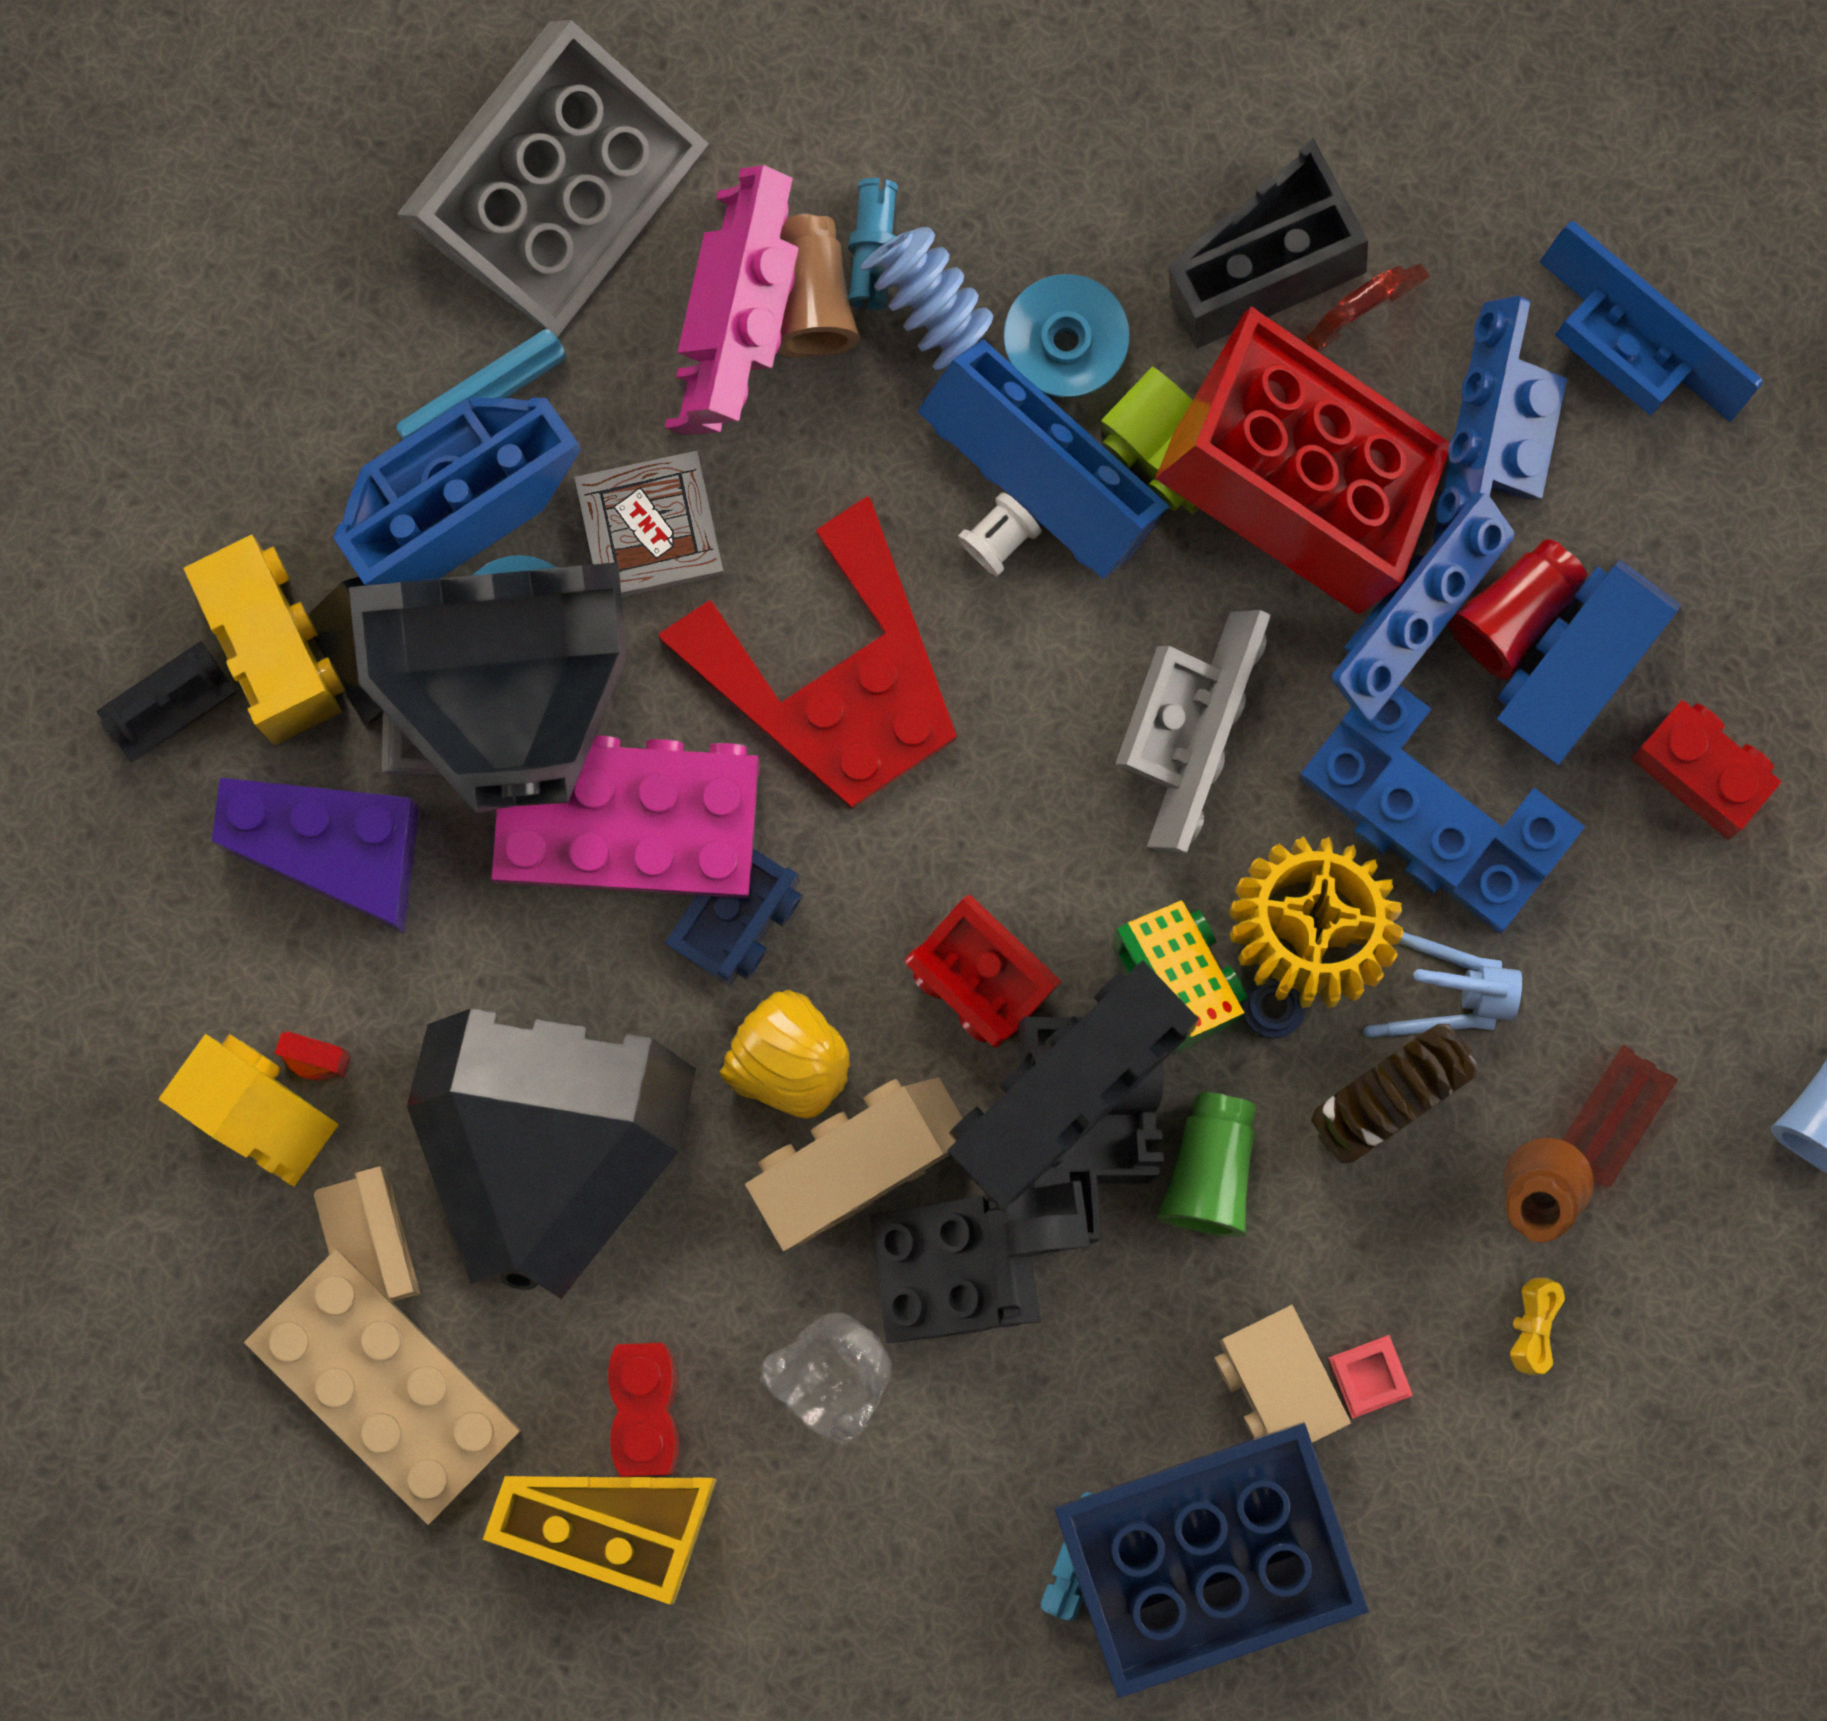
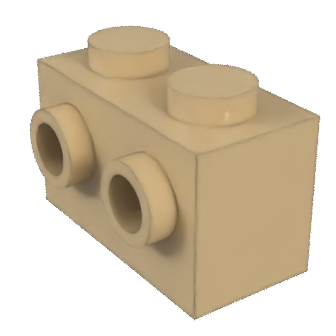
M1293 1305L1218 1341L1224 1353L1214 1357V1360L1230 1392L1233 1393L1242 1389L1253 1411L1243 1417L1253 1439L1304 1421L1313 1443L1351 1424Z

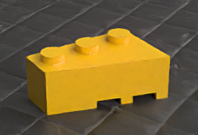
M251 534L183 568L214 635L216 634L228 658L226 663L234 680L239 681L251 707L248 708V711L255 726L274 746L342 713L335 696L345 691L344 686L329 657L319 662L317 661L308 640L318 636L302 602L300 601L290 606L280 585L291 579L274 546L263 551L260 544Z
M205 1034L159 1097L160 1101L212 1138L245 1158L248 1156L252 1157L257 1161L256 1164L271 1174H276L293 1187L298 1183L339 1125L277 1081L275 1078L282 1070L281 1067L231 1034L226 1037L223 1043Z
M505 1476L482 1540L669 1605L675 1604L717 1479Z

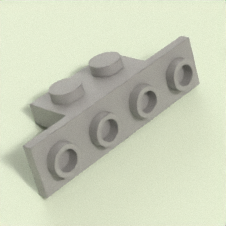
M1262 610L1230 612L1211 665L1171 646H1157L1115 765L1167 787L1147 847L1160 852L1187 853L1190 844L1199 835L1204 822L1202 809L1211 784L1217 780L1224 766L1225 754L1223 749L1230 729L1239 719L1245 707L1246 696L1244 690L1252 667L1260 660L1266 647L1265 630L1271 616L1270 614Z

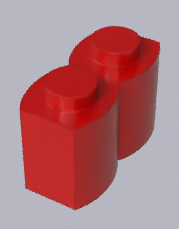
M662 1342L616 1344L608 1366L609 1391L618 1409L610 1434V1450L614 1466L620 1477L672 1475L678 1461L680 1449L678 1427L669 1410L677 1390V1368L673 1354L667 1344Z

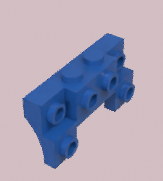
M1401 685L1397 687L1372 720L1360 718L1351 707L1337 728L1300 773L1298 779L1358 824L1353 833L1366 846L1381 855L1389 848L1407 862L1408 865L1404 869V873L1419 887L1431 894H1435L1438 888H1441L1492 929L1501 934L1585 826L1536 788L1531 790L1503 827L1402 750V747L1429 714L1431 708Z

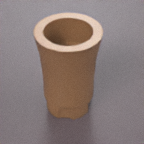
M811 214L788 217L782 226L779 239L798 246L799 249L794 267L795 281L788 295L780 330L781 344L777 353L790 358L840 354L849 351L858 345L860 336L850 306L843 268L841 243L836 240L834 220L829 216H815Z

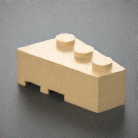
M939 1077L901 1087L897 1079H894L866 1095L863 1099L868 1108L858 1115L848 1119L843 1111L814 1127L811 1133L815 1141L796 1152L792 1144H789L758 1162L763 1173L745 1183V1186L783 1252L801 1246L874 1204L875 1200L907 1181L910 1183L926 1174L925 1170L950 1156L947 1150L956 1141L950 1136L949 1132L963 1118Z

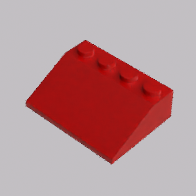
M1251 306L1244 312L1175 429L1155 479L1360 615L1402 584L1447 460L1450 442Z

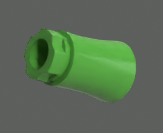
M1200 1092L1198 1096H1195L1192 1116L1187 1117L1185 1121L1180 1150L1169 1187L1157 1214L1158 1220L1174 1227L1222 1237H1244L1246 1235V1196L1250 1159L1256 1134L1255 1130L1252 1129L1256 1111L1255 1104L1241 1098L1218 1093Z

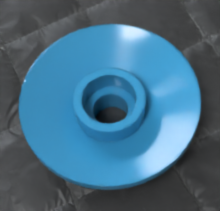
M1053 275L1033 283L1016 298L1005 321L1004 347L1009 362L1045 395L1058 398H1076L1101 389L1118 373L1128 352L1129 324L1125 311L1118 299L1102 284L1080 275ZM1068 331L1077 337L1078 345L1075 349L1065 352L1055 346L1054 338L1060 332Z

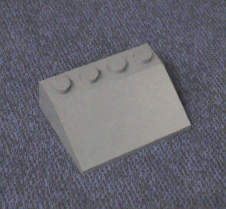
M572 20L549 21L397 215L441 253L544 329H549L558 337L709 143Z

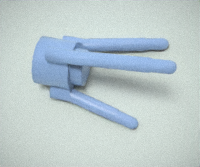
M1403 932V937L1398 944L1470 969L1467 970L1465 976L1417 969L1413 977L1418 982L1462 990V1007L1473 1009V1013L1368 1025L1363 1029V1034L1367 1038L1420 1034L1437 1024H1450L1454 1030L1477 1028L1494 1031L1497 1019L1514 1021L1517 1016L1522 992L1521 971L1502 968L1501 960L1479 958Z

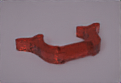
M1421 263L1407 269L1397 266L1385 273H1380L1338 301V305L1332 308L1302 341L1319 352L1341 337L1339 331L1346 324L1352 323L1388 298L1393 303L1429 279L1430 275Z

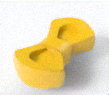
M1536 1277L1530 1279L1522 1287L1521 1292L1525 1315L1523 1318L1516 1317L1513 1321V1327L1515 1330L1523 1332L1510 1351L1514 1367L1519 1372L1530 1376L1545 1374L1553 1365L1549 1338L1551 1326L1565 1300L1563 1288L1559 1283L1548 1277Z

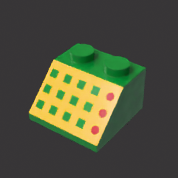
M1182 900L1117 928L1112 943L1128 973L1144 960L1199 1018L1195 1032L1172 1052L1173 1055L1239 1021L1244 1015V1011L1239 1003L1248 999L1232 967L1229 965L1220 969L1208 947L1217 942L1205 917L1199 909L1189 913Z

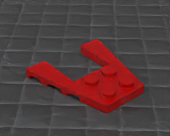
M866 496L816 529V535L884 634L784 701H779L711 599L658 634L665 646L692 667L698 675L725 696L763 732L767 733L851 809L957 740L951 718L869 496Z

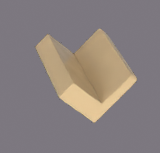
M379 1166L355 1173L356 1179L315 1191L314 1198L329 1255L335 1249H339L391 1302L421 1294L388 1170Z

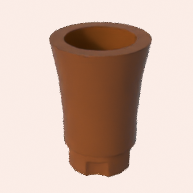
M1539 1138L1523 1144L1510 1156L1503 1173V1188L1506 1195L1505 1207L1508 1219L1519 1233L1528 1237L1529 1241L1544 1243L1555 1240L1565 1234L1573 1226L1577 1216L1587 1207L1593 1193V1173L1586 1157L1575 1146L1556 1138ZM1533 1193H1548L1555 1200L1550 1203H1542L1534 1197Z

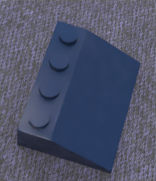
M1304 1421L1054 1507L1111 1684L1118 1698L1369 1612Z

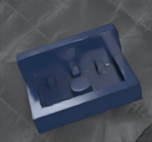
M753 848L750 899L696 895L666 940V946L728 987L732 986L738 975L748 980L768 949L760 944L761 940L773 922L783 927L802 899L803 894L795 890L800 883L798 873L789 867H786V869Z

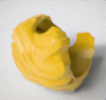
M789 989L783 992H773L766 1000L761 1001L757 1008L744 1019L743 1024L738 1027L737 1033L731 1041L732 1049L727 1051L724 1056V1066L719 1071L721 1078L725 1083L732 1086L731 1090L736 1094L759 1100L775 1109L806 1119L816 1117L831 1104L832 1100L844 1090V1085L848 1082V1068L851 1064L848 1046L839 1032L827 1023L825 1017L811 1003L807 996L798 992L795 993Z

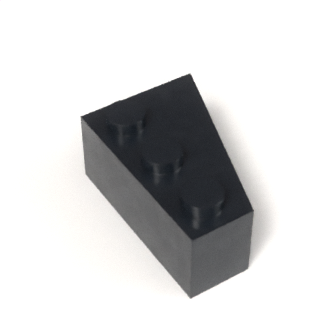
M1314 138L1299 149V156L1274 178L1269 176L1255 188L1256 194L1230 217L1226 214L1168 266L1170 298L1196 349L1233 333L1244 312L1251 306L1266 317H1269L1367 273L1368 239Z

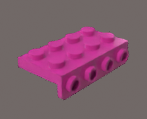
M596 735L568 803L514 806L497 809L492 881L494 883L750 899L760 761L757 755H747L746 746L731 743H713L709 745V753L684 751V743L679 741L651 739L646 741V749L620 747L621 740L618 738Z

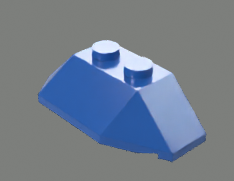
M466 398L361 468L347 502L342 524H338L333 539L365 586L440 579L542 512L582 449L547 398H530L529 401L512 398Z

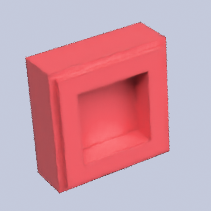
M1390 1335L1328 1358L1351 1419L1413 1396Z

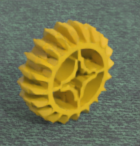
M1304 836L1295 841L1292 853L1279 843L1272 847L1268 855L1269 861L1259 857L1252 862L1249 868L1251 877L1241 878L1235 889L1236 895L1240 900L1233 901L1229 909V916L1231 919L1239 922V924L1233 926L1230 932L1231 942L1247 945L1238 957L1240 966H1250L1257 963L1260 966L1254 977L1256 986L1266 984L1271 978L1280 982L1275 993L1277 1001L1284 1000L1293 988L1299 992V1002L1302 1009L1311 1006L1316 993L1320 994L1322 1001L1328 1009L1338 1004L1341 992L1353 1002L1363 994L1364 984L1373 988L1380 983L1384 977L1382 968L1391 967L1397 957V952L1392 945L1400 942L1403 937V927L1393 921L1397 920L1400 916L1402 903L1385 900L1393 889L1392 879L1374 881L1371 878L1378 867L1376 859L1367 861L1362 866L1353 862L1356 856L1354 845L1347 846L1342 855L1333 853V844L1330 837L1322 839L1316 851H1312ZM1310 882L1307 894L1301 898L1285 897L1283 902L1268 900L1281 888L1295 883ZM1335 889L1342 893L1351 902L1353 907L1341 902L1335 893ZM1315 903V917H1318V926L1324 929L1317 942H1315L1317 928H1314V920L1309 916ZM1277 937L1289 941L1294 946L1297 956L1287 950ZM1348 943L1363 945L1362 950L1349 959L1337 963L1322 964V957L1330 947L1346 948Z

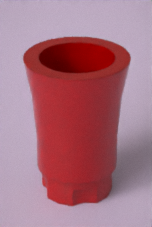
M1544 539L1532 553H1524L1499 578L1478 595L1461 605L1447 623V626L1454 639L1487 672L1501 679H1510L1530 649L1558 617L1574 603V596L1586 582L1585 578L1588 574L1579 560L1559 542L1552 539Z

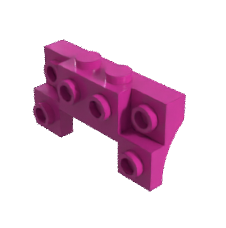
M765 165L740 169L738 176L740 183L729 189L718 190L716 200L727 204L722 229L704 232L677 353L700 363L690 367L678 368L676 378L686 381L687 385L679 418L666 419L665 429L684 435L721 432L722 423L739 421L741 409L748 396L747 382L750 370L772 368L774 357L779 350L781 344L780 330L788 295L795 281L794 267L799 247L779 239L782 226L789 212L788 198L793 178Z

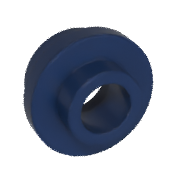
M1271 978L1266 984L1258 986L1253 981L1245 991L1248 999L1241 1003L1244 1011L1243 1018L1248 1027L1256 1034L1271 1039L1282 1038L1294 1032L1302 1023L1306 1012V1007L1302 1009L1300 1005L1299 992L1292 988L1288 996L1283 1000L1285 1012L1281 1017L1269 1018L1263 1013L1261 1007L1262 1000L1268 995H1275L1280 983L1274 978Z

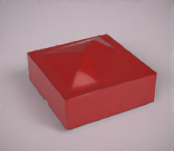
M289 1031L281 1032L274 1053L282 1058L289 1068L300 1077L312 1081L327 1080L336 1076L344 1078L351 1058L348 1055L349 1052L342 1047Z

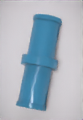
M866 178L858 182L859 199L856 231L849 234L848 250L854 254L850 294H848L850 306L860 309L862 307V299H867L866 310L886 308L888 306V288L877 291L873 286L884 271L881 265L864 271L861 269V266L874 251L896 237L892 232L898 185L886 179L883 190H878L880 178Z

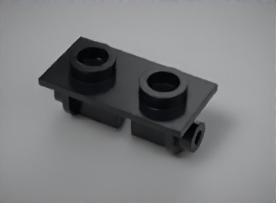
M201 640L96 712L101 718V724L115 743H118L130 763H133L237 692Z

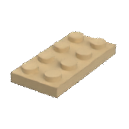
M335 1249L244 1341L427 1525L521 1431L339 1249Z

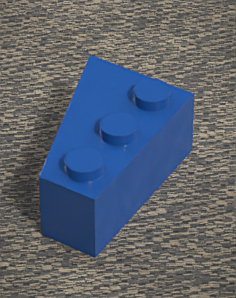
M1621 559L1613 566L1609 573L1597 566L1575 595L1578 600L1584 603V606L1570 624H1567L1558 617L1535 647L1545 657L1531 675H1528L1519 668L1497 697L1500 702L1506 705L1497 719L1557 765L1562 762L1681 606L1680 603Z

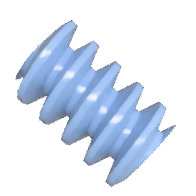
M920 227L902 233L882 245L863 262L861 269L864 271L879 265L882 266L884 271L873 286L877 291L892 286L898 288L899 291L888 305L891 311L911 306L914 311L903 327L906 331L922 326L927 328L928 332L917 346L922 352L940 346L942 352L932 365L935 370H940L950 365L953 359L977 344L992 323L993 314L987 308L973 310L978 302L979 295L972 287L958 290L963 282L964 274L957 267L943 270L949 260V253L943 247L928 250L934 241L935 234L929 227Z

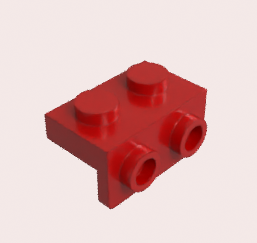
M970 894L961 899L924 943L912 950L904 959L905 964L914 971L912 974L914 981L925 993L936 999L942 998L960 1015L959 1022L970 1036L982 1043H989L994 1048L1000 1047L1019 1031L1018 1023L1024 1017H1031L1062 983L1050 969Z

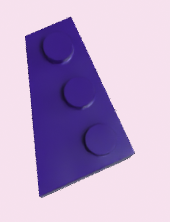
M220 778L212 833V842L219 848L294 884H298L331 899L340 905L377 920L402 933L405 931L420 808L412 798Z

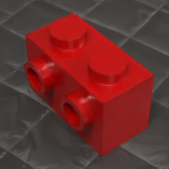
M1682 699L1637 750L1631 760L1722 836L1730 840L1745 827L1782 781L1771 773L1775 767L1761 751L1749 744H1744L1741 748L1722 732L1725 725L1716 714L1699 703H1695L1691 707Z

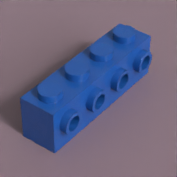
M984 339L952 360L917 411L933 426L935 432L943 440L957 447L979 467L986 479L999 485L1026 509L1037 524L1047 528L1072 551L1074 557L1082 565L1092 569L1102 579H1105L1136 552L1170 507Z

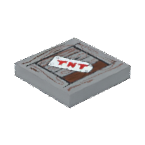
M698 451L574 477L592 563L618 562L622 597L724 575Z

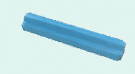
M549 329L542 330L400 421L396 426L400 437L404 440L466 398H507L562 363L567 357L565 349L552 331Z

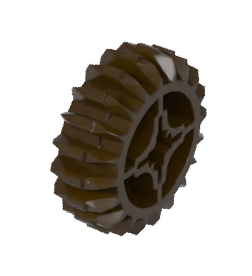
M1437 1024L1318 1106L1313 1113L1311 1121L1320 1133L1318 1135L1319 1139L1328 1151L1332 1150L1340 1163L1355 1162L1473 1080L1480 1066L1471 1055L1472 1049L1462 1035L1458 1036L1450 1024Z

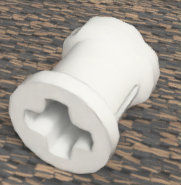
M1001 492L995 498L997 506L972 531L964 529L957 536L967 552L990 574L998 576L1004 570L1002 562L1028 537L1035 539L1042 531L1026 509L1005 492Z

